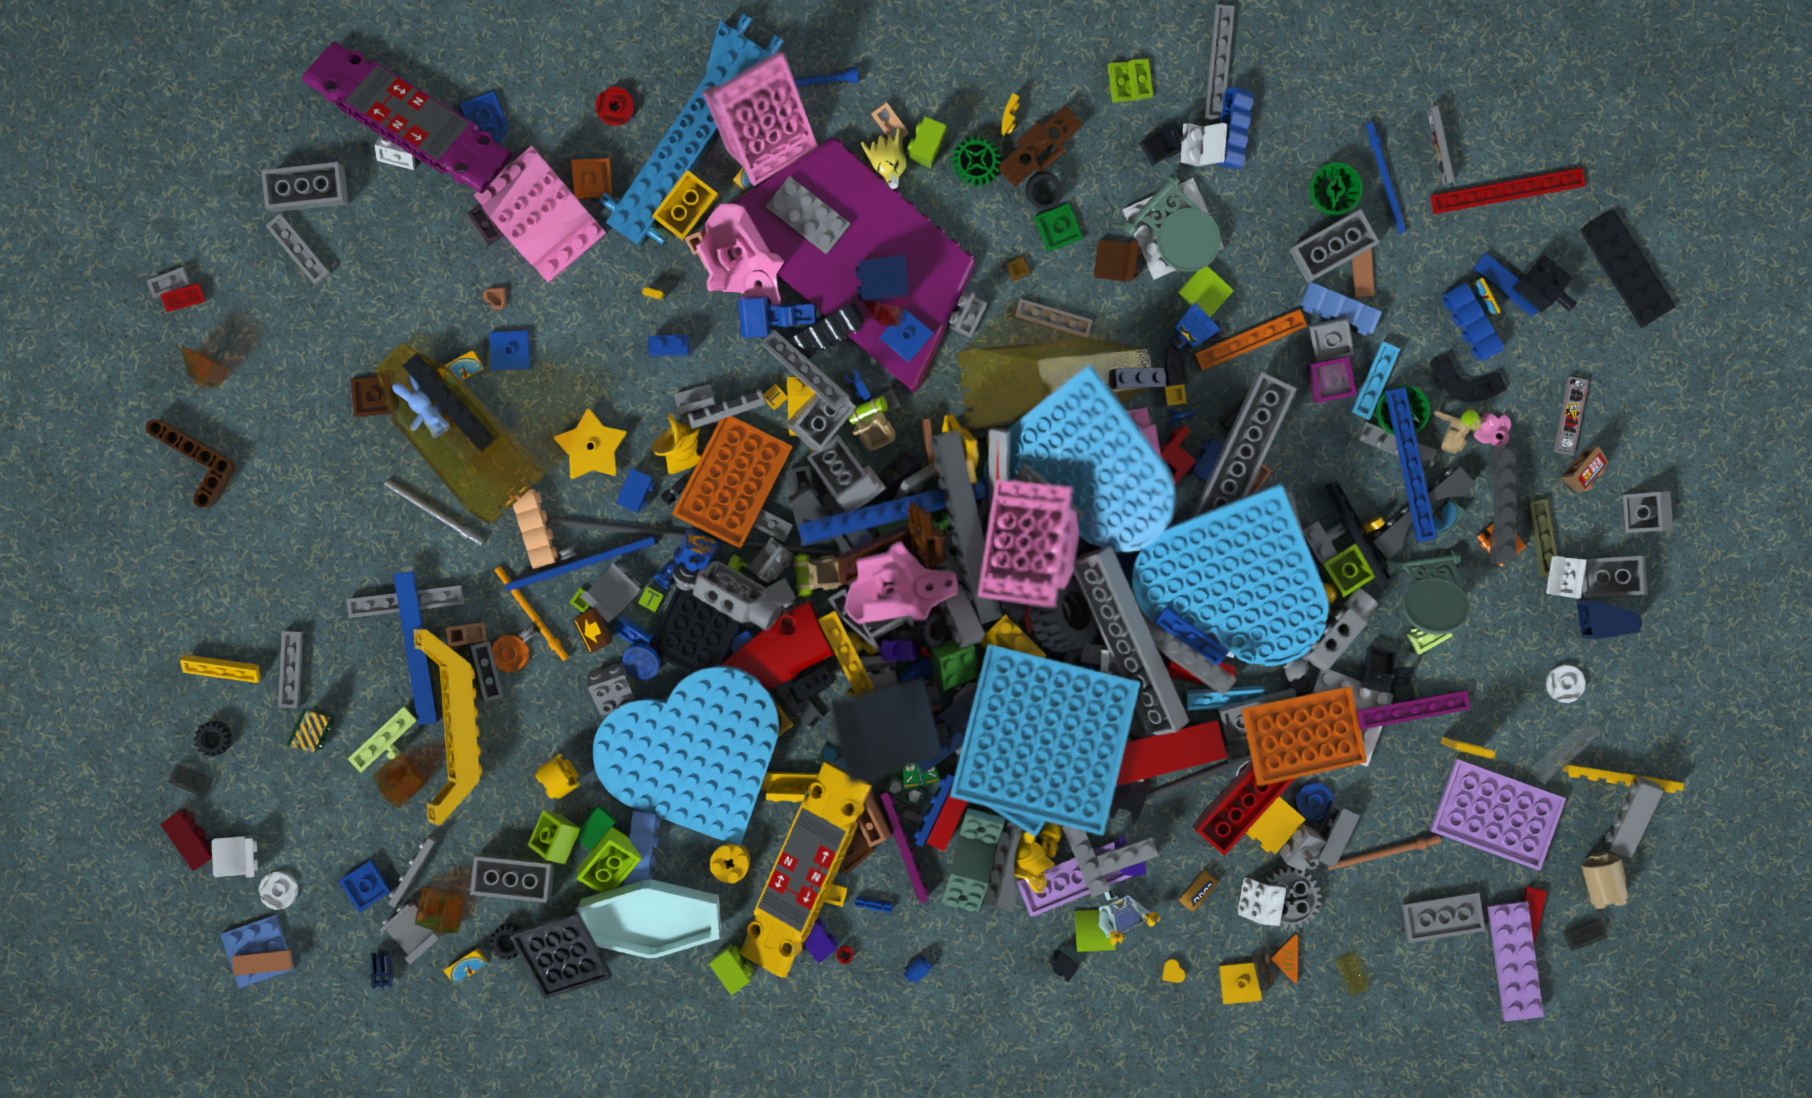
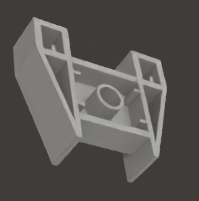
M845 589L828 598L837 615L878 652L881 649L876 639L909 621L912 628H915L913 623L916 621L910 615L858 624L850 618L845 610L848 595Z

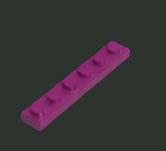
M1467 690L1360 709L1356 710L1360 729L1363 730L1470 710Z
M886 791L879 793L880 801L894 833V838L917 899L920 903L929 901L927 895H929L926 884H922L920 879L923 876L920 867L915 866L913 859H916L914 851L907 845V841H909L908 835L905 830L902 831L900 826L902 819L899 812L895 813L893 805H895L892 794L888 795Z

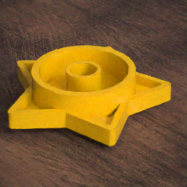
M587 409L576 429L554 437L556 442L569 455L570 479H576L593 470L617 476L615 452L626 437L627 432L604 427L592 410ZM589 443L594 444V448L592 450L588 449Z
M953 414L945 415L942 432L951 429L959 430L971 484L976 483L975 468L978 464L977 440L973 438L966 428L959 426Z

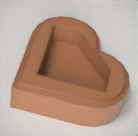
M505 287L486 289L483 293V299L491 303L494 309L503 310L506 306Z

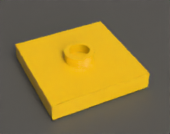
M1257 961L1219 965L1223 1004L1262 1001Z

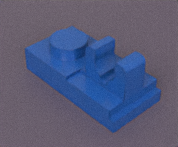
M623 615L618 619L614 633L633 646L637 644L649 646L655 634L653 632L648 634L645 632L646 627L639 628L638 625Z

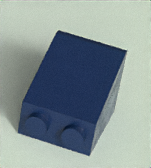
M905 255L859 261V267H855L856 279L860 278L861 286H857L858 298H862V303L909 299Z
M1576 600L1582 638L1595 640L1641 632L1642 620L1637 612L1592 600Z

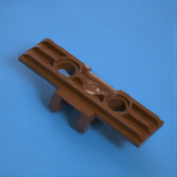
M1064 105L1044 125L1040 126L1038 123H1035L1031 129L1016 140V144L1019 147L997 168L1016 187L1034 170L1037 172L1044 171L1062 154L1065 155L1067 151L1062 144L1079 130L1083 124ZM1057 128L1060 132L1059 137H1050L1049 130ZM1051 145H1054L1057 149L1039 165L1036 161L1038 156L1047 147L1049 148ZM1023 154L1030 157L1031 162L1029 164L1021 162L1020 157Z
M910 501L908 502L909 524L907 528L909 529V546L911 547L912 555L915 556L925 569L935 570L934 562L942 564L946 561V555L943 550L944 532L937 526H931L929 512ZM933 538L935 540V544L928 540Z

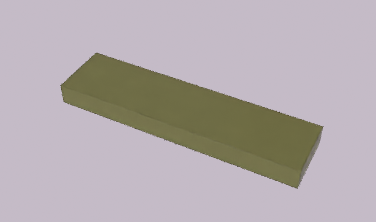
M1548 498L1527 501L1540 577L1549 576L1552 556H1558Z

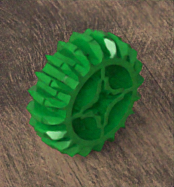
M972 135L969 136L970 142L963 138L962 142L964 145L957 143L956 147L959 150L953 149L952 153L956 156L950 158V161L956 162L951 164V169H957L953 172V175L961 174L958 181L961 182L965 178V186L969 184V181H972V188H975L976 182H979V186L983 187L984 180L989 185V177L993 180L996 179L994 173H1000L997 166L1002 163L997 161L1002 158V155L995 154L999 151V147L992 149L994 141L987 144L988 137L980 141V135H977V140H974ZM971 147L983 148V150H981L978 153H974L971 150L967 149ZM987 153L992 158L990 169L986 167L987 165L983 161ZM962 154L969 161L965 170H963L960 163ZM981 157L979 162L981 164L976 163L975 165H972L973 158L976 160ZM974 170H980L985 174L980 176H973L969 173H971Z

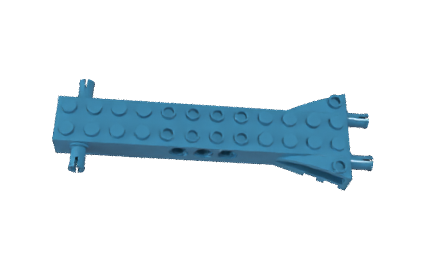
M745 14L741 15L734 27H730L720 20L706 76L621 201H617L606 192L602 196L608 201L602 197L599 199L600 204L612 210V214L606 223L640 247L649 236L662 246L666 243L660 236L668 240L669 235L656 227L658 221L652 215L686 170L692 173L719 133L702 90L732 80L776 54L782 44H784L781 38L778 39V36L774 35L767 48L762 49L744 37V32L753 21L750 17H746Z

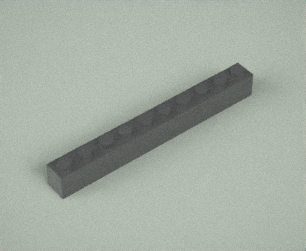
M951 429L930 435V448L935 454L934 465L936 470L939 471V486L944 493L943 503L949 514L947 520L953 531L952 541L957 548L958 554H956L959 565H961V579L966 586L965 592L980 624L1002 618L998 599L978 596L986 546L959 430Z

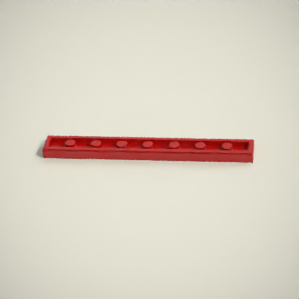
M1583 167L1435 194L1430 196L1433 215L1582 188L1586 186Z

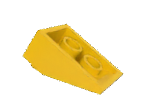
M787 377L789 420L815 394L797 377ZM789 429V436H797Z

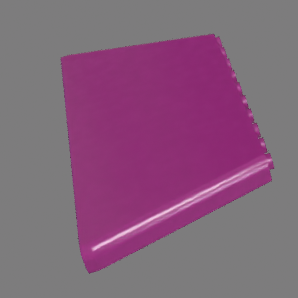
M830 138L730 203L738 204L745 208L768 250L771 253L778 254L784 261L777 275L809 303H815L816 309L825 317L855 301L866 322L862 324L863 329L854 334L850 331L846 333L847 336L910 391L915 393L924 379L949 324V320L976 265L974 262L975 257L969 251H962L959 248L961 245L952 238L950 240L945 236L946 232L940 226L935 227L930 223L932 220L925 213L921 215L917 212V207L911 201L906 202L902 199L903 195L896 188L892 190L887 186L886 179L881 175L877 177L872 173L874 171L873 168L867 163L863 165L858 160L859 156L852 150L848 152L841 140ZM789 176L851 224L828 255L766 208V205ZM905 255L909 299L862 303V298H858L857 286H861L860 278L856 279L855 267H859V261ZM904 308L934 333L909 363L879 339Z

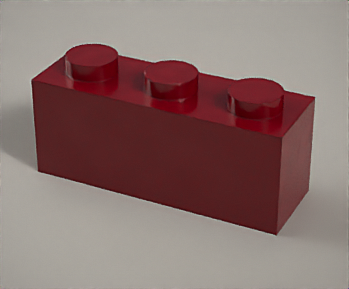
M183 809L160 825L191 870L195 871L212 860V843L207 841L205 831L194 822L193 814Z

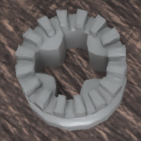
M574 546L565 549V551L561 550L558 552L561 555V561L577 556V553L573 552Z
M533 625L519 634V637H523V643L538 634L537 631L533 630Z

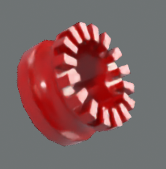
M846 945L839 947L836 959L843 964L850 963L853 959V950ZM845 950V952H849L850 957L846 960L844 957L840 958V951Z

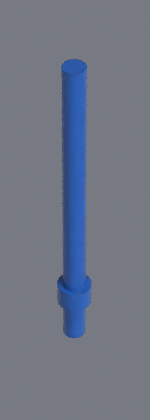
M1372 121L1366 123L1370 136L1368 140L1370 147L1373 146L1398 232L1402 234L1407 231L1381 149L1380 135H1377L1374 122Z

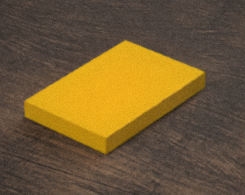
M1443 736L1441 739L1442 745L1492 759L1495 756L1496 751Z

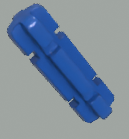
M860 896L856 898L855 906L858 908L866 907L865 909L892 912V902L885 901L884 903L882 900L864 899L865 897Z

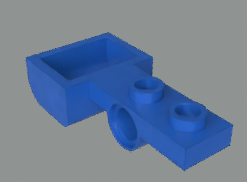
M768 295L738 297L741 337H767L771 334L770 325L787 327L795 324L817 323L815 303L768 305Z

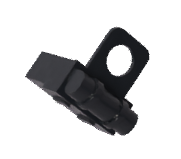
M1175 122L1168 126L1165 125L1164 128L1140 141L1139 145L1152 167L1181 151L1182 134Z
M998 600L1001 609L1007 613L1015 624L1026 617L1029 603L1021 604L1020 602Z
M1372 646L1368 647L1365 664L1362 667L1361 678L1363 679L1361 687L1380 693H1389L1391 683L1395 677L1393 673L1397 652Z

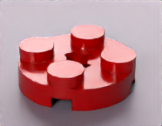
M620 87L607 88V90L598 95L595 103V109L599 118L609 126L625 125L634 114L635 106L632 97L626 90ZM615 102H618V106H620V108L616 111H613V109L610 108V105H614Z

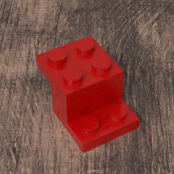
M1186 426L1175 428L1168 436L1170 438L1168 443H1162L1159 447L1161 459L1172 471L1170 474L1174 487L1196 461L1178 446L1191 431Z

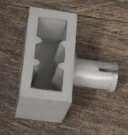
M1314 521L1302 528L1307 548L1317 564H1323L1338 555L1332 541L1346 534V530L1341 529L1343 528L1341 523L1327 531L1323 530L1319 521Z
M1301 824L1279 853L1287 865L1303 872L1306 868L1312 870L1317 868L1316 865H1319V861L1315 857L1324 847L1326 841L1319 831Z

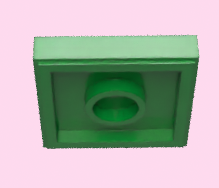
M1070 203L1034 216L1047 253L1083 239Z

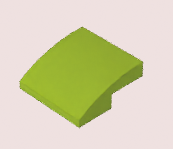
M1149 59L1130 60L1129 62L1109 63L1107 65L1112 103L1153 97Z
M1206 266L1196 271L1178 293L1191 306L1196 303L1211 317L1234 290Z
M1099 909L1074 911L1077 952L1116 950L1115 945L1110 943L1111 937L1107 938L1106 934L1099 927Z

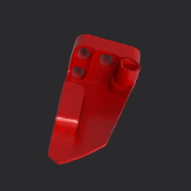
M808 600L791 610H783L769 630H762L727 658L721 666L735 667L748 672L761 681V684L768 691L794 678L799 674V671L834 655V651L818 621L819 615L811 601ZM788 617L792 622L786 624L782 619Z

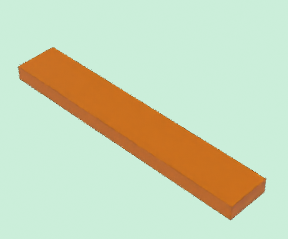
M1298 309L1194 353L1200 370L1203 371L1303 329L1308 325L1301 309Z

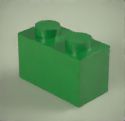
M602 805L598 808L594 806L587 814L589 817L585 823L581 821L577 825L580 828L577 840L589 851L593 850L618 821Z

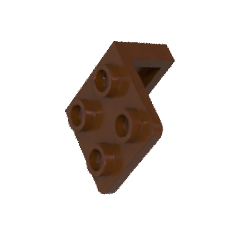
M1100 240L1097 246L1094 277L1131 283L1134 277L1137 278L1139 266H1136V259H1140L1141 247H1138L1139 241L1131 240L1130 243Z

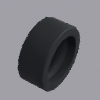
M1041 171L1029 178L1026 183L1025 192L1027 199L1033 206L1038 209L1047 210L1060 202L1063 195V187L1060 180L1054 174ZM1042 179L1052 181L1055 186L1053 198L1045 202L1037 200L1033 194L1034 185Z

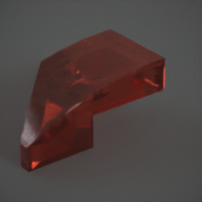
M865 302L866 308L881 326L900 327L903 312L901 306H883L880 303Z

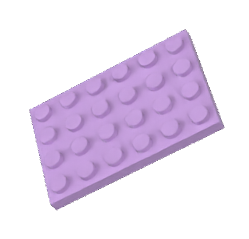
M1455 758L1430 831L1540 871L1566 798Z

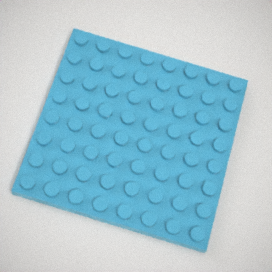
M988 644L950 797L1103 835L1140 682Z

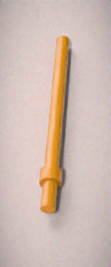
M501 566L494 570L505 585L512 582ZM518 589L511 591L547 639L552 651L555 650L563 662L567 660L569 656L562 648V643L553 636Z

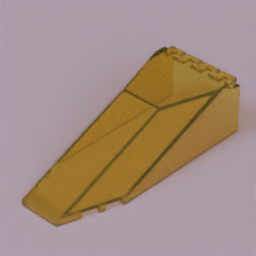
M1092 338L972 349L957 352L956 356L959 361V368L968 370V372L960 373L962 389L970 388V391L963 392L965 408L973 407V411L966 412V429L969 432L1014 425L1090 364L1120 404L1152 389H1113L1112 369L1151 368L1149 349Z
M402 342L374 368L380 386L384 389L387 398L385 400L386 404L390 406L393 415L391 417L392 421L468 513L488 525L491 522L494 523L504 514L500 510L501 508L507 511L518 501L515 495L521 498L532 488L529 484L530 481L535 485L545 476L543 474L545 473L544 468L449 367ZM418 353L496 438L483 452L471 442L444 411L439 413L450 424V429L434 439L424 422L421 423L416 431L410 429V425L418 413L414 412L410 408L408 401L396 394L392 387L394 383H400L414 393L409 383L410 374L402 367L414 354ZM431 398L432 405H437V403Z

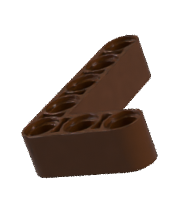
M159 419L149 420L146 424V431L149 435L209 469L194 494L193 501L200 508L213 507L235 471V462L166 421ZM157 424H160L161 429L157 433L155 427ZM174 433L177 434V440L175 442L172 441V435ZM192 442L194 449L190 452L188 446ZM207 452H209L211 455L209 461L205 460V454ZM224 461L227 463V469L225 471H223L221 468V465ZM214 478H216L218 481L216 487H213L212 480ZM204 495L208 496V502L206 504H204L202 500Z

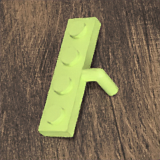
M404 706L353 753L348 760L362 773L386 750L389 751L387 754L389 759L398 757L400 751L393 743L417 722V718Z

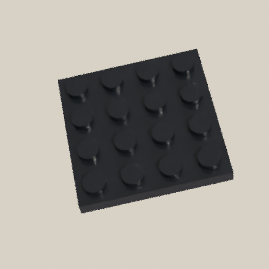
M677 586L649 646L656 650L658 658L691 674L702 668L721 666L742 623L717 610L710 604L701 601L693 595V589L686 591Z
M578 911L512 932L509 936L544 999L608 980L613 975Z

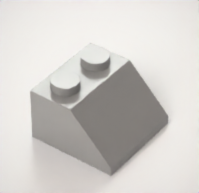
M1670 491L1623 495L1626 533L1673 530Z

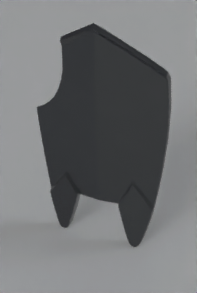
M1151 777L1144 779L1143 782L1134 781L1115 786L1109 809L1111 819L1114 818L1118 809L1130 811L1132 825L1136 823L1148 795Z

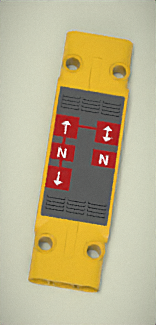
M828 761L823 762L815 783L809 787V796L801 803L755 907V918L747 927L748 934L740 950L741 955L779 977H787L795 956L802 951L801 943L808 938L853 838L857 828V822L855 821L864 811L863 803L868 796L872 784L862 781L849 785L845 769ZM819 787L822 788L821 795L818 792ZM851 804H853L855 808L853 813L850 810ZM758 926H760V928H761V932H760V933H758V931H757V927H758ZM789 943L792 946V952L788 948Z

